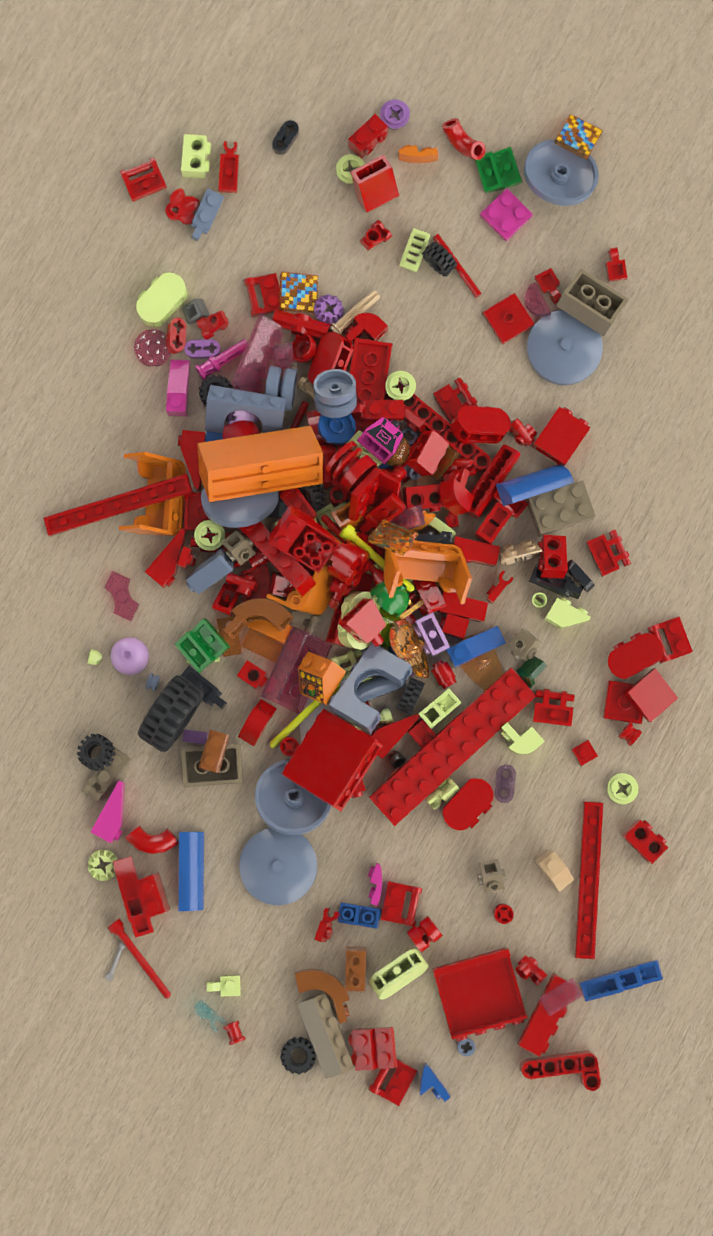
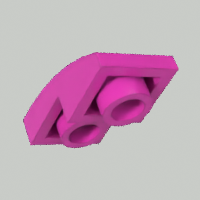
M376 863L375 866L371 865L368 873L370 882L376 884V887H371L368 898L371 899V904L378 906L382 889V871L380 864Z

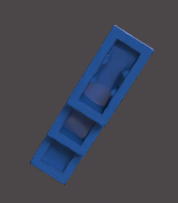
M657 959L582 981L580 985L586 1002L663 980V975Z

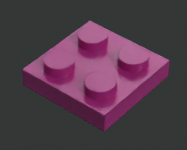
M506 189L480 213V217L499 236L508 241L533 217V213Z

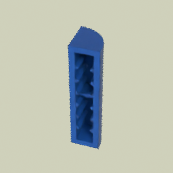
M557 464L498 483L496 487L502 505L506 506L572 484L574 480L565 466Z
M179 832L178 911L204 910V832Z

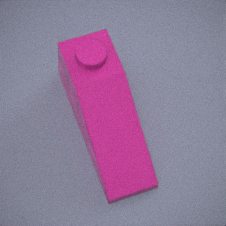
M171 360L166 402L168 416L187 417L190 360Z
M122 780L118 781L91 830V833L109 843H114L115 840L118 841L123 833L121 828L123 826L125 782Z

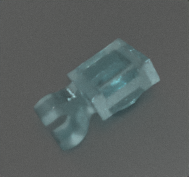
M200 999L194 1006L196 1009L195 1013L200 1018L210 1020V1026L213 1031L217 1032L219 1030L215 1026V1021L225 1023V1019L217 1015L203 1000Z

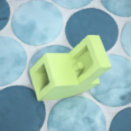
M449 688L422 710L419 715L430 728H433L462 702Z
M508 722L501 727L503 731L501 735L506 741L509 742L511 740L513 742L507 748L514 753L527 754L533 752L545 742L533 727H530L521 736L516 733Z

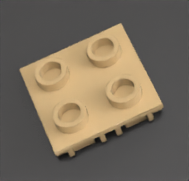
M531 539L522 540L520 544L503 545L499 550L501 564L505 565L515 563L514 559H516V562H519V557H521L522 561H524V556L526 560L536 558L539 555L538 552H542L537 543Z

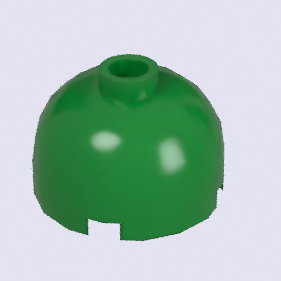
M384 581L377 584L371 591V596L375 595L378 598L375 602L392 615L395 612L398 613L397 617L404 613L410 600L409 594L406 591L407 586L404 583L396 587L393 597H389Z

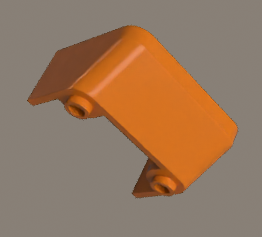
M149 452L129 453L123 456V458L137 461L138 474L142 478L148 479L147 485L186 474L184 463L177 459ZM184 496L146 507L145 515L137 516L134 519L133 525L119 526L118 530L141 535L176 536L182 529Z
M412 540L404 541L412 543L408 550L403 549L406 546L405 544H402L398 549L388 544L386 545L393 549L392 551L388 549L385 551L384 582L389 597H393L396 587L401 586L404 579L439 582L440 587L445 592H456L460 604L465 603L472 577L462 550L452 544ZM396 551H405L404 555H401L396 553Z
M331 557L319 573L315 571L312 578L316 585L303 597L295 590L287 598L272 595L271 592L267 594L266 598L294 610L321 615L327 609L330 597L333 592L329 591V587L334 576L328 573V565L332 566L333 563L330 560Z

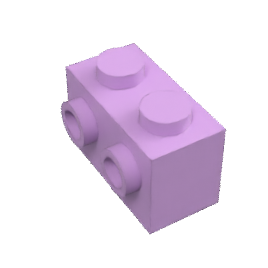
M433 613L415 621L414 631L418 638L422 637L424 641L422 647L427 655L430 654L431 657H434L450 648Z

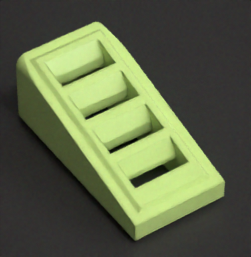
M413 228L400 262V267L417 273L423 258L422 252L427 248L431 235L429 233ZM412 244L422 247L421 250L412 247ZM409 251H410V252H413V253H416V254L419 255V257H416V256L411 255V254H408V253H409ZM406 258L416 261V265L407 262Z

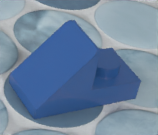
M424 1063L419 1090L420 1096L433 1086L432 1092L437 1099L442 1098L446 1102L451 1098L450 1093L429 1065Z

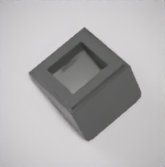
M195 298L182 307L189 324H193L202 317L210 315L203 299Z

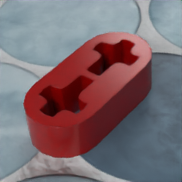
M179 317L172 319L167 326L166 348L172 354H178L185 348L187 327L185 321ZM175 340L176 345H179V347L175 348V345L172 344Z

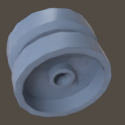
M270 366L266 379L265 395L286 398L285 410L292 411L298 371L297 369L287 368L282 379L281 367Z
M331 369L322 372L316 377L313 386L315 407L320 414L329 418H341L354 411L357 405L356 381L353 375L344 370Z

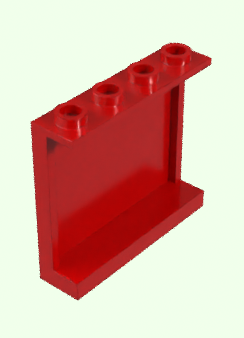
M323 708L321 713L316 716L312 727L306 732L301 744L295 749L291 760L285 765L282 775L342 812L383 747V744Z
M507 947L432 968L452 1040L462 1041L468 1038L467 1035L474 1033L475 1036L487 1033L486 1030L491 1028L500 1030L505 1028V1024L509 1023L518 1025L524 1023V1019L528 1018Z

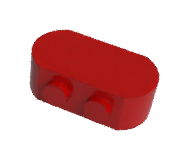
M329 332L324 335L319 342L308 371V380L314 384V380L319 374L331 369L346 371L354 350L352 342L337 332Z
M463 406L451 423L453 435L459 441L468 443L498 444L511 427L508 414L501 408L490 406Z
M639 632L631 636V641L626 644L622 641L613 646L614 650L608 656L610 671L616 677L627 680L660 662L664 655V647L657 636L651 633L641 635Z
M480 778L469 779L443 807L442 816L444 822L454 830L462 831L467 830L469 827L472 829L480 821L477 819L481 813L486 814L492 808L490 803L494 799V793L490 784Z

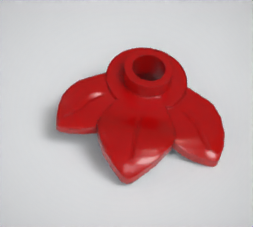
M178 188L170 195V203L165 208V214L170 220H179L183 224L190 225L195 217L193 212L198 208L200 200L194 196H185L183 188ZM172 208L177 209L178 213H174Z

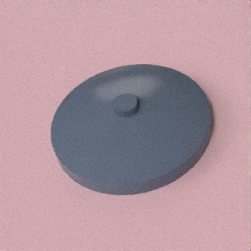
M551 139L537 144L530 150L524 164V176L530 189L546 202L560 206H572L587 200L594 192L599 178L598 167L590 154H585L586 150L580 146L579 149H576L564 143L565 140L562 139L561 141Z
M564 310L551 312L538 320L533 326L527 341V355L532 368L541 378L556 385H573L587 379L597 368L603 352L601 334Z
M203 488L201 502L203 510L210 520L225 527L239 528L256 524L268 517L277 505L278 491L209 502Z
M285 759L271 765L259 778L255 790L256 808L261 819L273 830L287 835L305 834L316 829L325 821L332 806L282 775L285 765L291 760Z
M267 828L255 834L245 845L240 857V876L249 893L259 901L271 905L290 904L303 897L311 888L317 873L316 854L310 842L302 834L287 835L277 832L272 828Z

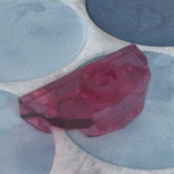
M536 282L532 283L525 292V307L536 316H550L551 311Z

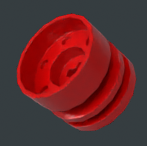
M354 441L340 448L333 455L325 469L329 474L333 473L332 477L334 479L344 475L340 484L349 493L353 492L377 466V463L368 455L359 459L363 450L360 447L357 448V444Z

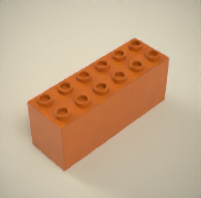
M311 426L198 443L199 475L209 502L323 484V452Z

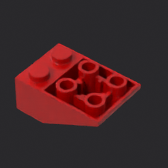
M291 504L269 534L270 545L318 573L340 544L339 540L308 514Z

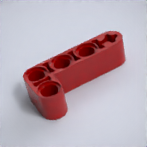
M588 1050L527 1058L520 1064V1070L527 1079L580 1073L581 1082L587 1090L596 1091L601 1085L598 1059ZM587 1056L593 1058L590 1065L583 1064V1060ZM566 1059L573 1060L572 1067H564ZM553 1062V1069L546 1071L544 1069L545 1063ZM529 1064H531V1066L534 1068L531 1069V1073H528L527 1070H525L528 1068ZM590 1076L596 1078L593 1085L586 1084V1080Z

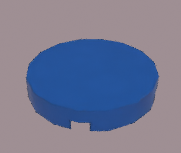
M351 414L341 418H329L321 415L317 429L321 439L327 444L341 446L354 436L356 425Z

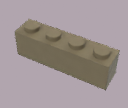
M326 993L308 997L297 1003L324 1077L337 1076L353 1068L351 1057Z

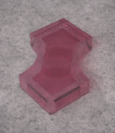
M112 571L104 588L114 598L115 609L113 613L132 621L139 604L132 599L129 593L130 579Z

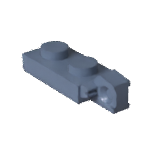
M207 188L192 221L191 227L195 230L191 239L198 241L202 233L207 234L224 196Z

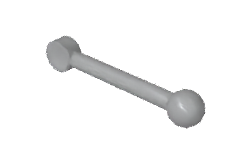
M123 942L118 944V952L110 972L106 974V980L108 981L114 978L113 972L122 950L126 947Z

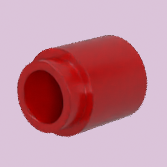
M440 660L432 665L434 669L430 671L443 690L457 682L455 680L456 676L447 661L443 662Z

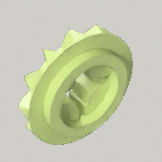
M345 155L339 159L336 165V174L346 184L353 183L350 172L345 171L348 170L349 163L352 168L356 169L365 164L357 155Z
M396 371L387 378L385 388L389 397L394 400L405 401L415 393L416 382L410 373ZM399 379L402 385H408L403 388L402 393L399 388H393L398 385Z
M212 520L203 521L195 530V541L205 551H214L221 547L222 542L225 540L224 528ZM207 528H209L211 533L218 534L213 537L212 543L208 538L204 537L207 535Z
M620 773L610 779L607 791L609 797L615 803L628 804L636 798L638 784L631 775ZM619 784H629L625 789L626 794H624L623 792L616 794V792L619 789Z
M98 850L91 855L88 861V871L97 880H109L116 875L113 861L118 860V858L109 850ZM100 857L103 862H111L106 866L105 871L102 868L96 869L100 864Z

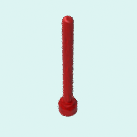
M322 515V522L342 543L347 544V539L344 540L339 536L342 530L327 515ZM372 563L369 571L373 574L374 582L379 584L384 581V571L378 570Z
M120 918L117 919L107 929L111 934L118 935L163 997L166 999L170 998V991L125 933L123 922Z

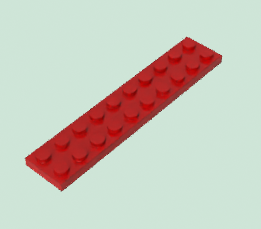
M510 667L369 796V799L392 825L396 826L502 729L503 725L527 706L536 695L513 668Z

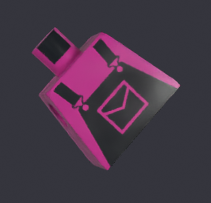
M382 417L369 426L357 439V442L385 464L395 453L403 433L398 430L400 425L396 420L388 421Z

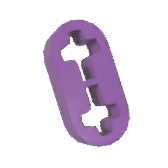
M191 340L185 344L184 348L186 355L191 359H208L210 356L215 357L221 352L220 345L215 340ZM195 345L196 349L201 350H196L195 354H191V351L188 349ZM210 345H214L217 350H214V353L204 349L210 348Z

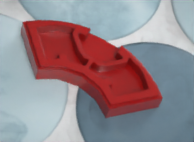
M267 564L250 573V576L254 577V581L258 583L256 592L252 591L250 597H242L243 602L252 599H267V594L270 592L271 577Z

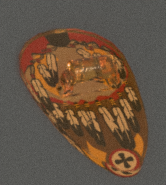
M397 620L392 624L389 636L393 651L398 658L411 664L413 674L423 679L428 678L430 673L427 657L423 649L424 643L419 640L413 626L408 621Z
M476 635L467 636V637H465L463 640H461L460 642H462V641H464V640H467V639H469V638H471V637H473V636H476ZM495 649L461 665L465 673L484 691L503 674Z

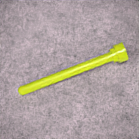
M348 524L339 536L344 540L352 541L368 551L370 558L384 569L385 560L356 535L355 528ZM404 579L403 583L407 586L406 590L409 592L414 591V585L407 579Z
M338 685L333 694H337L340 690V685ZM314 700L270 741L269 746L275 748L322 703Z

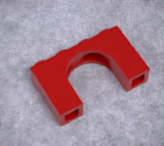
M457 536L453 538L452 545L462 550L466 563H477L490 567L497 565L500 546ZM442 589L441 595L446 602V607L439 609L437 613L445 615L449 613L481 623L485 621L488 602L466 597L465 603L460 604L456 592L448 593Z

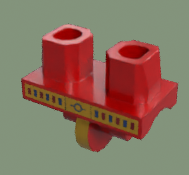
M413 592L409 595L410 600L407 609L400 617H397L409 626L417 620L412 614L418 609L422 615L428 613L420 596L416 597Z

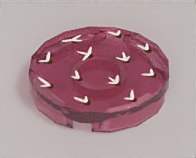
M156 329L145 330L139 334L134 344V351L138 360L149 367H158L166 363L171 356V353L166 348L167 335L161 330Z

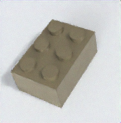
M580 269L556 306L602 336H605L621 313L628 298L583 269Z
M583 480L530 497L527 500L528 508L539 537L593 520L596 516Z
M241 744L227 745L219 773L198 768L204 747L181 748L185 788L244 783Z

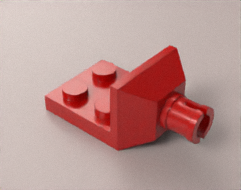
M400 465L394 466L391 472L385 469L374 468L351 493L348 519L356 522L360 516L363 517L367 508L370 505H374L376 500L381 502L392 493L399 498L401 481L407 476L406 470Z

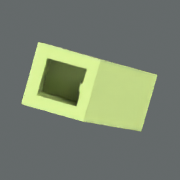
M561 597V599H555L544 620L559 629L585 623L591 617L587 615L588 612L580 607L574 608L569 600Z

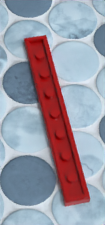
M183 474L53 514L43 519L48 536H53L193 493L188 474Z
M583 801L575 958L595 959L604 803Z

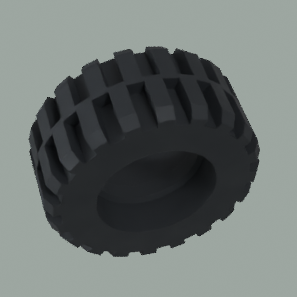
M181 675L173 677L144 717L138 729L139 738L160 752L168 751L195 714L204 697L203 690Z

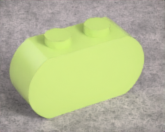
M163 273L151 282V287L147 291L144 290L139 295L136 308L143 323L150 327L162 326L187 299V289L179 275Z
M350 592L347 597L345 596L342 603L341 619L363 598L373 599L379 610L380 606L375 602L378 598L375 595L372 597L371 592ZM338 624V638L345 647L366 649L371 645V641L367 644L357 642Z
M411 949L376 972L369 979V984L380 1000L386 999L422 975L427 970L428 964L418 949Z

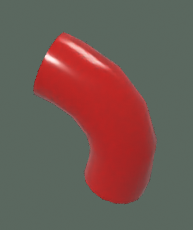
M453 118L443 123L442 128L447 139L458 152L474 160H480L484 156V143L472 139L464 131L458 118Z
M139 826L125 837L138 851L148 854L165 853L179 844V840L168 828L160 834L151 835Z

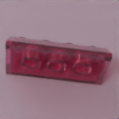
M261 313L258 316L231 382L233 389L261 394L263 385H261L263 379L268 377L269 364L271 361L274 362L277 351L275 349L278 344L282 343L284 338L282 326Z
M292 627L261 697L300 714L308 697L300 694L298 667L307 652L327 658L332 645L307 631Z

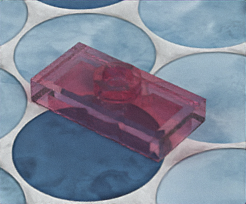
M414 506L402 511L389 522L390 529L402 533L425 525L422 507Z
M570 978L541 996L539 1000L549 1016L583 996L574 979Z

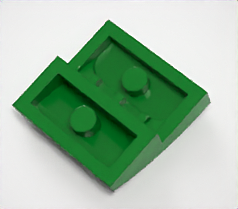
M511 146L494 153L490 151L485 153L480 160H475L485 193L503 190L523 183Z
M203 618L191 631L186 632L174 644L198 673L206 669L230 648V645L207 618Z

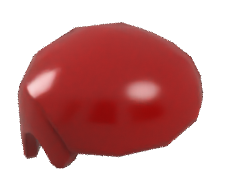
M307 333L296 335L289 348L290 356L298 363L310 361L314 358L317 351L315 340Z

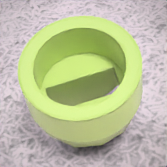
M542 592L535 593L532 597L533 605L538 608L544 607L547 603V596ZM539 596L541 599L544 600V602L541 603L535 597Z
M90 649L87 664H100L102 654L97 650Z

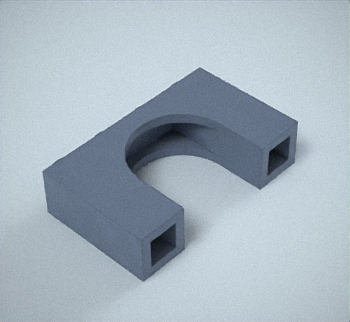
M210 385L206 406L205 431L223 434L227 415L237 410L255 414L262 422V433L280 431L283 429L286 398Z
M372 643L369 648L364 649L360 661L353 665L351 674L341 682L340 690L337 694H333L329 701V706L333 713L369 734L372 733L381 717L377 710L357 698L356 691L359 684L370 676H382L403 687L413 672L411 664L379 646L375 647Z

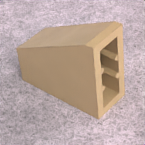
M548 850L534 862L558 892L574 881L567 866L552 850Z

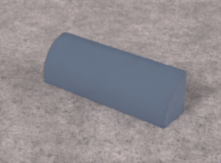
M378 676L360 683L356 696L361 702L365 703L403 687L385 677Z

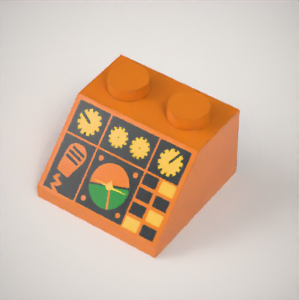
M307 652L298 667L300 694L327 705L346 671L332 660Z

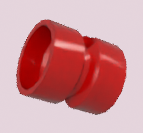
M429 916L419 922L420 926H414L406 932L421 953L430 947L431 941L436 942L443 937Z

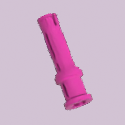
M242 339L215 357L210 356L209 360L201 365H196L195 368L200 377L206 380L207 376L215 371L219 372L224 364L249 350L250 346L245 339Z

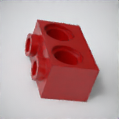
M440 484L403 487L405 510H410V514H415L422 511L421 509L428 508L429 512L440 511V507H445L440 496ZM432 493H436L438 496V500L435 503H431L429 499ZM414 494L419 497L417 505H413L410 501Z
M497 502L474 536L484 543L492 544L514 512L503 506L500 502Z
M543 535L541 541L537 543L542 552H538L540 553L538 570H541V577L564 579L568 571L566 536ZM548 563L554 564L555 567H551Z
M637 820L622 837L649 864H653L669 848L665 844L667 841L659 833L657 835L651 831L653 827L646 820L643 822ZM638 828L644 831L641 839H637L635 836V831ZM652 842H656L658 845V849L654 853H651L649 850V845Z

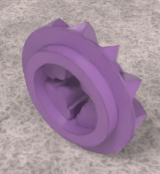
M390 100L382 106L380 117L388 128L397 130L400 127H404L409 121L410 111L403 101ZM391 110L394 111V113L400 112L398 114L399 120L395 117L390 118L392 116Z
M327 294L321 296L315 302L314 313L320 322L335 324L343 316L344 308L342 301L336 296ZM326 305H328L329 307L335 306L332 310L333 313H331L330 311L323 313L327 308Z

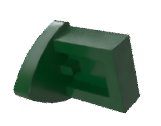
M534 656L528 659L516 672L531 689L535 685L534 679L547 665L544 661Z

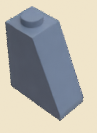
M220 548L187 575L186 585L192 592L196 591L200 594L233 570L234 561L232 562L228 558L223 548Z

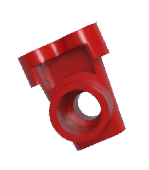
M377 220L371 225V229L367 230L366 234L360 239V243L369 251L381 242H387L392 238V233L384 227L380 220Z
M220 310L207 318L202 317L196 323L201 330L203 338L209 340L217 330H225L228 327L229 320L225 313Z
M518 418L511 421L509 431L516 436L514 439L520 446L524 445L527 447L534 442L537 432L530 424L527 423L523 426V423Z
M231 572L226 576V582L231 586L237 587L236 593L250 597L252 591L256 592L258 583L254 581L255 578L244 574L243 577H240Z
M334 577L329 587V591L333 592L328 603L329 607L338 609L343 595L347 597L352 586Z
M525 955L515 968L516 973L522 979L527 980L530 977L536 986L548 976L543 969L538 967L537 960L531 956L528 958Z

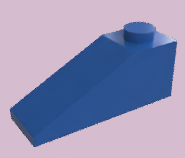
M496 626L446 649V652L454 668H457L506 644V641L499 627Z

